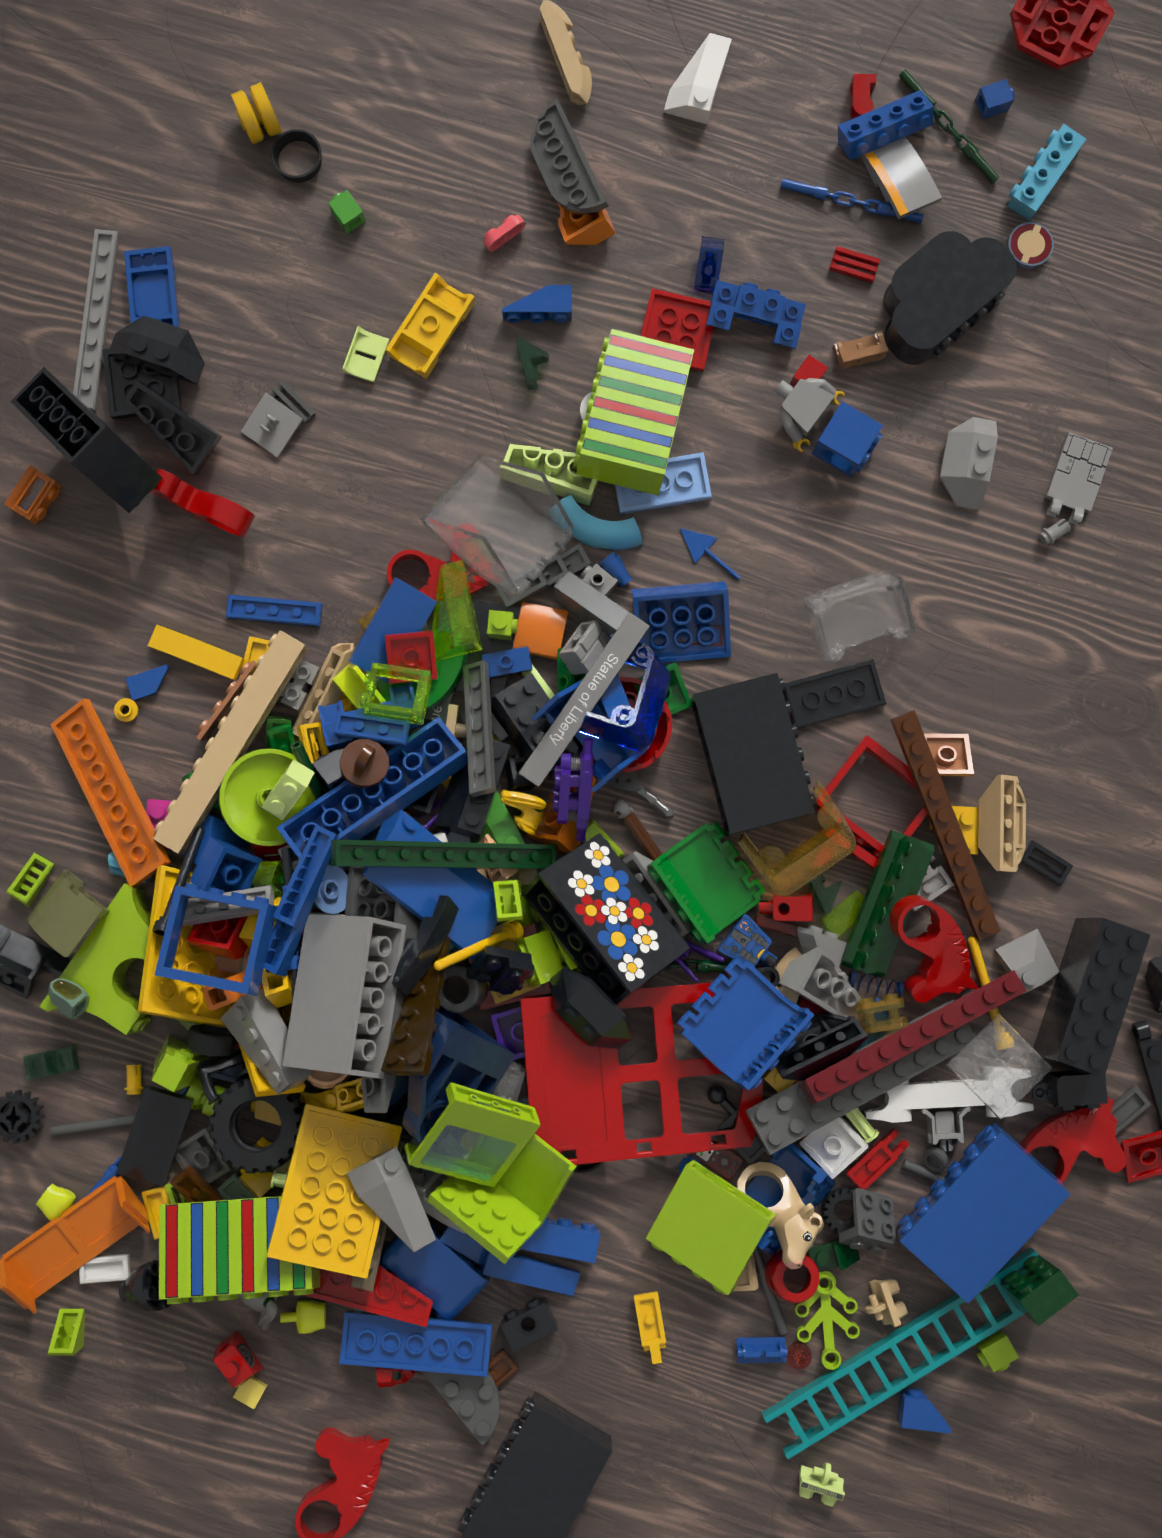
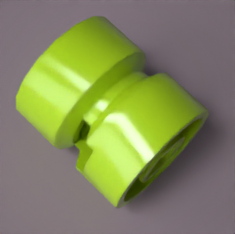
M197 1076L186 1096L194 1098L191 1109L198 1110L201 1108L202 1114L210 1117L214 1113L212 1109L214 1103L212 1105L208 1104L209 1101L205 1096L199 1076ZM214 1086L218 1095H221L226 1090L222 1086Z

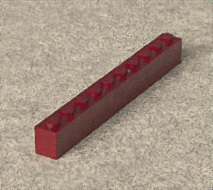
M1015 970L811 1076L801 1082L800 1086L812 1106L1025 993L1026 989Z

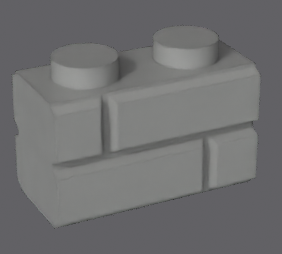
M596 620L581 622L558 655L563 663L567 664L566 667L571 674H587L610 641V638L606 632L602 631L603 628Z

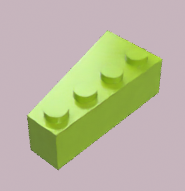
M168 1035L155 1059L151 1081L172 1092L188 1087L198 1076L197 1066L199 1063L207 1060L209 1056L190 1051L186 1043Z

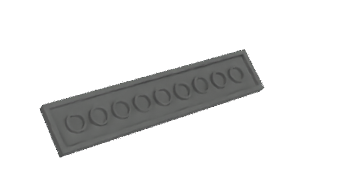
M954 999L920 1016L919 1018L905 1024L904 1026L892 1031L891 1033L879 1038L878 1040L866 1045L865 1047L853 1052L851 1055L865 1049L866 1047L884 1039L885 1037L903 1029L904 1027L954 1002ZM967 1023L812 1106L800 1086V1083L803 1081H799L747 1109L745 1113L768 1156L977 1043L978 1040Z

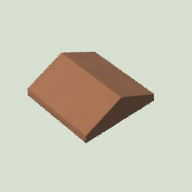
M924 734L940 776L974 775L968 734Z

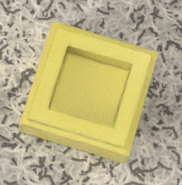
M253 1377L238 1387L233 1398L255 1409L268 1385Z

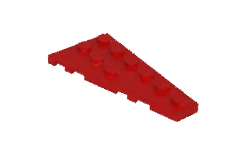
M378 1265L373 1292L351 1287L352 1276L320 1269V1288L313 1289L314 1294L305 1295L423 1327L428 1326L434 1302L381 1265Z

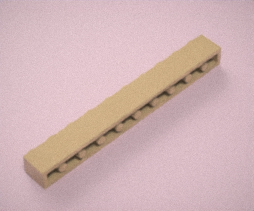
M281 630L278 634H274L268 643V651L257 660L255 665L257 669L254 674L246 678L243 684V692L232 701L230 706L232 710L229 715L221 719L218 725V733L215 738L211 737L205 746L206 753L202 758L197 759L192 768L194 771L192 776L182 783L180 787L181 794L177 800L174 799L167 808V817L164 821L161 820L154 830L156 835L153 839L178 854H185L195 829L202 826L219 798L220 785L224 775L234 762L245 755L309 649L305 644Z

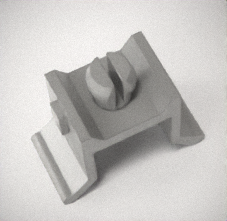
M958 1107L954 1113L952 1111L935 1112V1117L926 1109H917L927 1116L928 1143L935 1145L940 1140L939 1148L944 1152L953 1150L952 1139L964 1143L962 1117L967 1112H970V1107Z

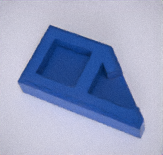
M166 664L125 678L132 700L137 701L157 694L165 675L170 670L169 665Z

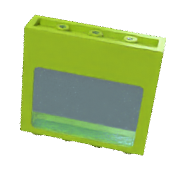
M450 1082L445 1089L449 1105L419 1146L409 1143L405 1145L408 1164L416 1168H423L480 1185L495 1187L540 1127L536 1109L532 1106Z

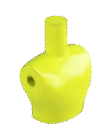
M52 1183L36 1205L52 1221L55 1218H60L62 1213L73 1205L76 1196L70 1190L58 1187Z
M311 1299L297 1301L296 1312L281 1313L280 1322H296L297 1331L300 1334L326 1329V1302H318Z

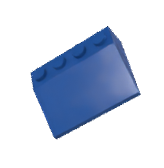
M725 581L631 589L633 615L649 625V628L636 645L638 665L731 657L729 595Z

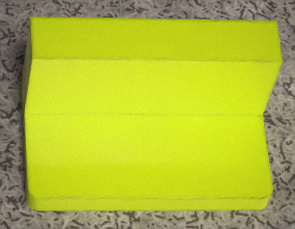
M348 664L331 679L356 710L386 702L357 665Z

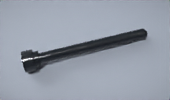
M201 826L197 827L194 831L164 914L154 923L152 931L157 935L164 937L175 887H185L205 833L204 828Z

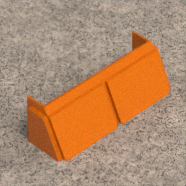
M121 1175L119 1177H112L64 1211L60 1218L53 1219L3 1254L0 1260V1289L22 1308H28L32 1313L36 1314L35 1299L139 1225L147 1233H150L147 1209Z

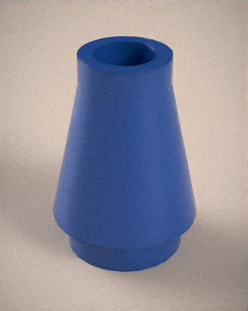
M614 551L599 563L602 569L618 580V584L621 587L632 579L621 557L617 556Z

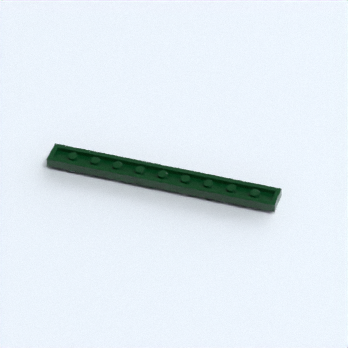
M331 840V866L546 869L556 862V845Z

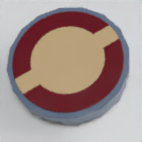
M1027 222L1014 228L1007 240L1006 247L1013 254L1019 267L1034 269L1047 262L1053 252L1054 241L1052 234L1046 227L1039 223Z

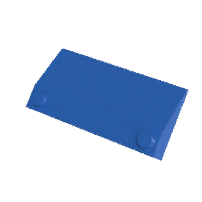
M402 809L382 822L376 841L441 842ZM365 867L362 874L420 920H423V917L433 916L440 895L449 896L459 910L448 937L450 938V943L459 950L488 938L498 922L495 916L493 883L475 868ZM479 953L474 954L469 958L474 960L479 955Z

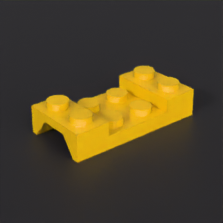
M434 273L387 346V355L427 379L439 361L438 356L461 321L464 322L475 305V296L461 293L448 285L440 275Z

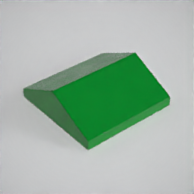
M676 662L636 678L647 682L659 691L668 704L671 715L693 706ZM634 684L640 703L648 710L651 716L640 686ZM651 716L652 721L655 722L656 716H655V717H652V716Z

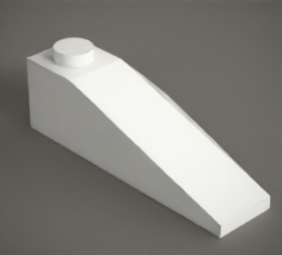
M709 33L670 88L664 113L704 124L708 123L732 39Z

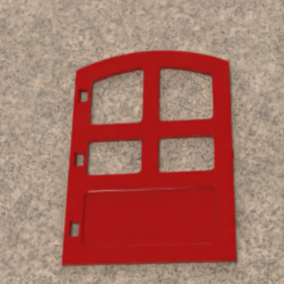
M713 982L640 988L617 1005L620 1009L647 1006L652 1008L656 1061L632 1065L619 1064L618 1049L592 1047L582 1040L555 1012L553 996L520 999L528 1106L535 1107L540 1122V1127L535 1134L560 1154L561 1151L575 1150L576 1158L568 1159L574 1165L751 1147L755 1130L745 1111L762 1102L763 1080L755 1089L751 1088L748 1091L741 1088L739 1109L733 1129L689 1134L682 1132L678 1080L682 1077L723 1073L707 1058L676 1059L671 1007L674 1004L696 1002L704 992L712 997L714 994L708 987ZM657 1080L659 1083L663 1134L659 1137L626 1139L621 1085L630 1082ZM724 1134L725 1143L711 1144V1136ZM650 1142L651 1150L636 1152V1143Z

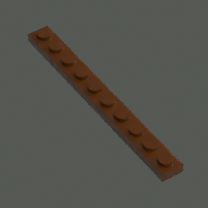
M915 710L890 719L974 936L978 941H981L1001 932Z

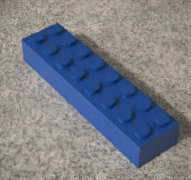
M439 716L409 736L406 747L395 746L386 752L389 757V769L386 777L378 785L359 788L345 780L276 827L298 860H300L316 825L339 835L337 840H360L380 826L384 820L401 809L403 810L468 765L467 751Z

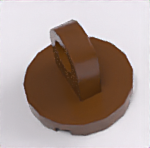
M358 739L349 743L343 749L339 761L344 779L351 785L359 788L378 785L386 777L389 769V757L385 749L377 742L369 739Z

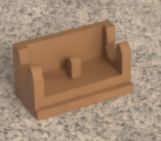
M882 331L844 343L841 341L836 342L833 345L840 370L884 359L888 352Z

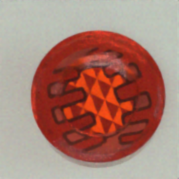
M794 1342L787 1349V1359L792 1367L803 1369L810 1364L812 1354L805 1343Z

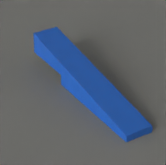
M318 825L315 826L273 915L277 921L272 930L264 969L276 975L285 977L287 975L331 858V840H337L339 836Z

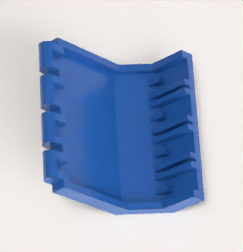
M735 957L724 969L730 977L727 979L723 974H720L708 987L714 995L711 997L708 993L704 992L691 1006L697 1014L694 1015L688 1010L677 1024L683 1029L680 1034L718 1070L742 1089L749 1091L751 1088L755 1089L762 1082L763 1078L761 1076L767 1069L771 1070L777 1065L779 1055L783 1051H788L795 1044L794 1038L799 1032L803 1033L812 1024L810 1020L814 1014L808 1008H800L786 998L747 960L741 962Z

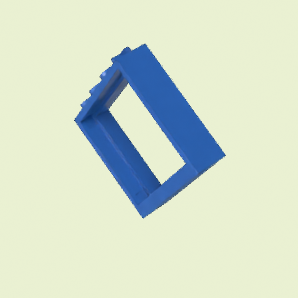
M186 883L185 887L176 886L154 975L257 996L275 921L273 915L278 906L269 904L270 899L255 896L254 901L246 899V894L232 892L231 896L223 895L224 890L211 887L206 892L201 891V886ZM189 897L259 910L243 983L172 968Z

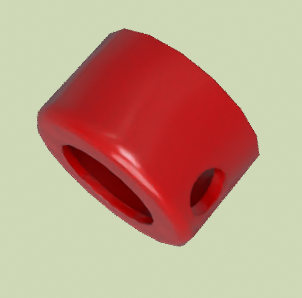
M780 1250L772 1255L767 1262L765 1269L766 1284L774 1295L791 1303L805 1302L818 1289L820 1281L819 1270L815 1262L805 1255L803 1265L807 1268L806 1283L799 1292H790L786 1289L783 1282V1275L787 1266L782 1260L783 1251Z

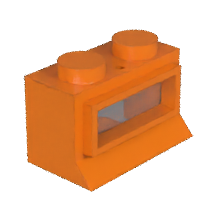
M29 465L4 504L36 525L38 521L45 517L48 506L57 499L62 486Z

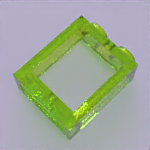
M372 662L371 671L367 670L365 685L368 686L366 693L361 695L360 707H363L365 715L410 721L413 724L423 725L432 683L431 671ZM378 676L418 682L413 709L373 703Z

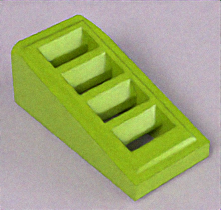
M33 853L6 893L11 898L30 908L55 864ZM35 863L43 866L45 868L44 871L42 872L39 869L35 868ZM33 872L36 875H38L39 878L36 880L35 878L31 877L29 873ZM25 880L34 884L32 888L24 884ZM23 889L28 893L26 896H24L21 893H19V890Z

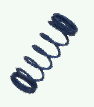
M851 971L848 979V982L851 985V987L854 988L857 974V991H859L861 981L863 977L866 975V993H868L871 982L876 976H873L869 982L868 975L864 974L859 982V974L855 971ZM876 977V995H878L880 985L885 979L886 997L891 984L895 981L894 998L897 1000L901 999L904 989L903 981H898L897 983L896 980H892L888 986L886 978H883L878 984V978Z

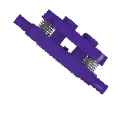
M592 738L583 739V750L580 751V758H578V768L577 757L575 765V757L573 762L571 753L561 754L560 765L555 766L553 812H557V823L566 825L567 821H575L577 828L576 840L580 842L586 841V828L588 827L593 776ZM570 787H576V792H570Z

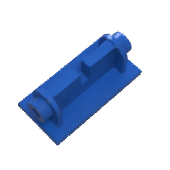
M785 1337L736 1338L737 1363L786 1362L787 1347H785Z

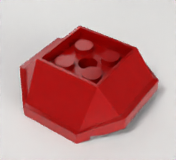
M1017 0L1011 10L1010 18L1017 49L1058 70L1092 56L1115 12L1109 6L1108 0Z

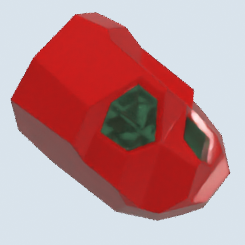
M376 1367L378 1388L404 1384L413 1378L416 1371Z

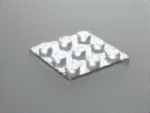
M1000 1014L993 1018L946 1064L998 1119H1002L1052 1069Z

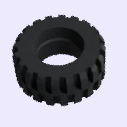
M250 1077L231 1085L230 1088L224 1090L220 1095V1099L213 1105V1115L209 1117V1124H212L209 1136L210 1139L214 1138L215 1144L213 1148L215 1152L220 1151L223 1155L220 1159L225 1163H232L233 1169L237 1171L244 1169L245 1173L254 1174L255 1172H260V1174L267 1173L285 1164L292 1157L305 1103H301L299 1099L301 1095L299 1093L256 1097ZM260 1100L269 1103L280 1116L281 1132L272 1144L265 1147H256L249 1144L242 1138L238 1130V1114L247 1103Z

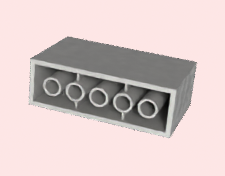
M309 914L304 928L283 1066L384 1079V1073L381 1071L389 1046L397 989L392 984V980L402 955L406 925L373 917Z

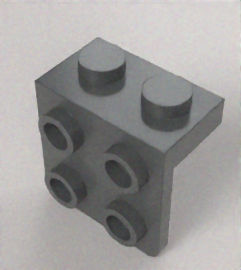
M861 1188L854 1189L852 1194L855 1227L840 1232L839 1243L850 1245L851 1249H865L871 1254H881L883 1250L896 1245L893 1200L890 1196Z

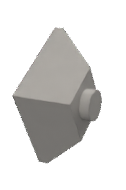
M1038 929L994 949L1006 974L1015 970L1026 992L1046 983L1059 973Z

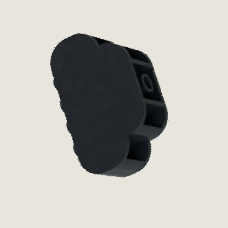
M954 231L942 232L935 236L897 268L892 277L891 284L884 293V308L891 317L884 332L885 343L889 350L900 361L910 365L924 363L934 354L937 357L948 348L947 345L952 340L956 342L965 334V330L969 326L974 327L981 321V316L986 312H992L1000 304L999 301L1006 295L1004 292L1016 275L1017 264L1013 254L1002 242L994 238H979L971 243L967 237Z

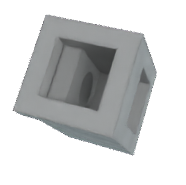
M595 564L593 568L589 565L581 574L583 581L606 597L609 596L618 584V580L613 578L598 564ZM599 576L602 578V581L595 583L593 578Z

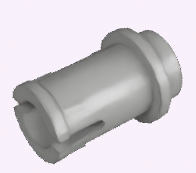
M1061 519L1048 529L1043 528L1039 538L1044 545H1053L1056 539L1070 532L1071 527L1065 519Z

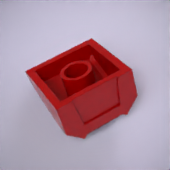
M248 916L195 924L189 932L186 942L234 960L243 958L248 945L239 935Z

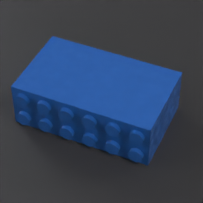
M996 1123L992 1126L987 1125L979 1134L981 1138L975 1144L970 1143L963 1151L964 1156L959 1162H952L946 1170L947 1175L942 1180L938 1178L931 1185V1192L926 1197H920L913 1206L915 1209L909 1215H903L897 1223L900 1242L968 1304L1070 1196L1064 1184Z

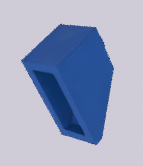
M908 1388V1391L900 1390L897 1421L902 1428L951 1434V1427L922 1390L916 1388Z

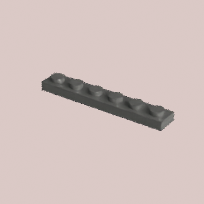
M485 660L463 666L469 794L473 797L496 792L489 664Z

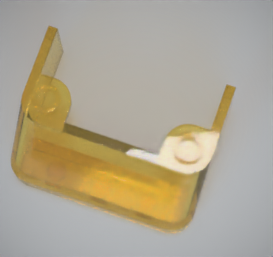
M819 781L814 783L813 788L814 793L824 805L818 812V821L823 827V830L787 855L775 845H767L758 851L745 832L741 834L738 841L739 846L772 890L779 896L791 895L851 854L856 847V838L841 810Z

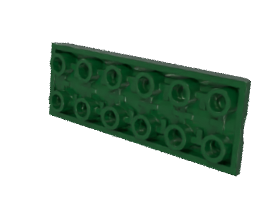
M890 830L846 942L840 965L880 978L886 975L900 940L895 936L890 927L889 918L891 910L900 899L918 894L934 853L933 844ZM911 910L906 914L903 920V930Z

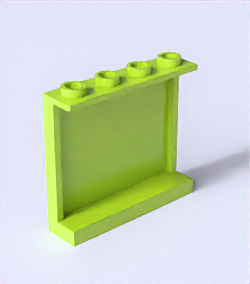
M692 1160L684 1167L646 1239L651 1242L655 1249L669 1254L675 1263L685 1265L692 1270L693 1275L697 1278L707 1280L716 1291L729 1295L736 1288L738 1279L766 1229L773 1222L777 1214L695 1160Z

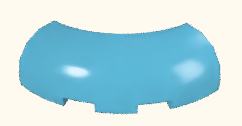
M572 495L561 499L550 509L556 522L567 534H570L589 547L619 551L643 545L641 533L634 517L622 521L598 519L586 513L575 502Z

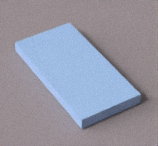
M704 452L668 458L659 495L615 485L620 515L710 500L712 498Z

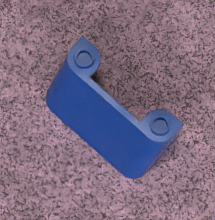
M793 1143L771 1154L773 1158L768 1163L779 1166L786 1172L805 1206L812 1203L815 1209L832 1190L835 1181ZM756 1176L745 1188L746 1195L766 1208L775 1206L782 1199L780 1185L769 1176ZM773 1227L766 1229L758 1244V1247L769 1255L775 1254L781 1248Z
M433 1224L430 1226L436 1240L416 1252H412L395 1235L381 1252L379 1264L433 1300L432 1308L435 1309L434 1314L439 1319L454 1320L490 1280V1276L482 1275V1266L475 1268V1261H470L463 1254L441 1242V1234L435 1230Z

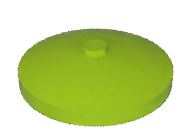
M278 749L255 750L234 762L224 775L219 790L220 810L228 827L241 839L259 846L285 844L286 842L276 827L316 801L309 786H307L284 820L279 819L262 808L270 791L293 759L296 760L294 755Z

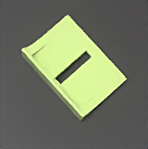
M357 326L342 368L343 372L374 383L389 339L370 333ZM356 351L376 357V359L372 360L357 355Z

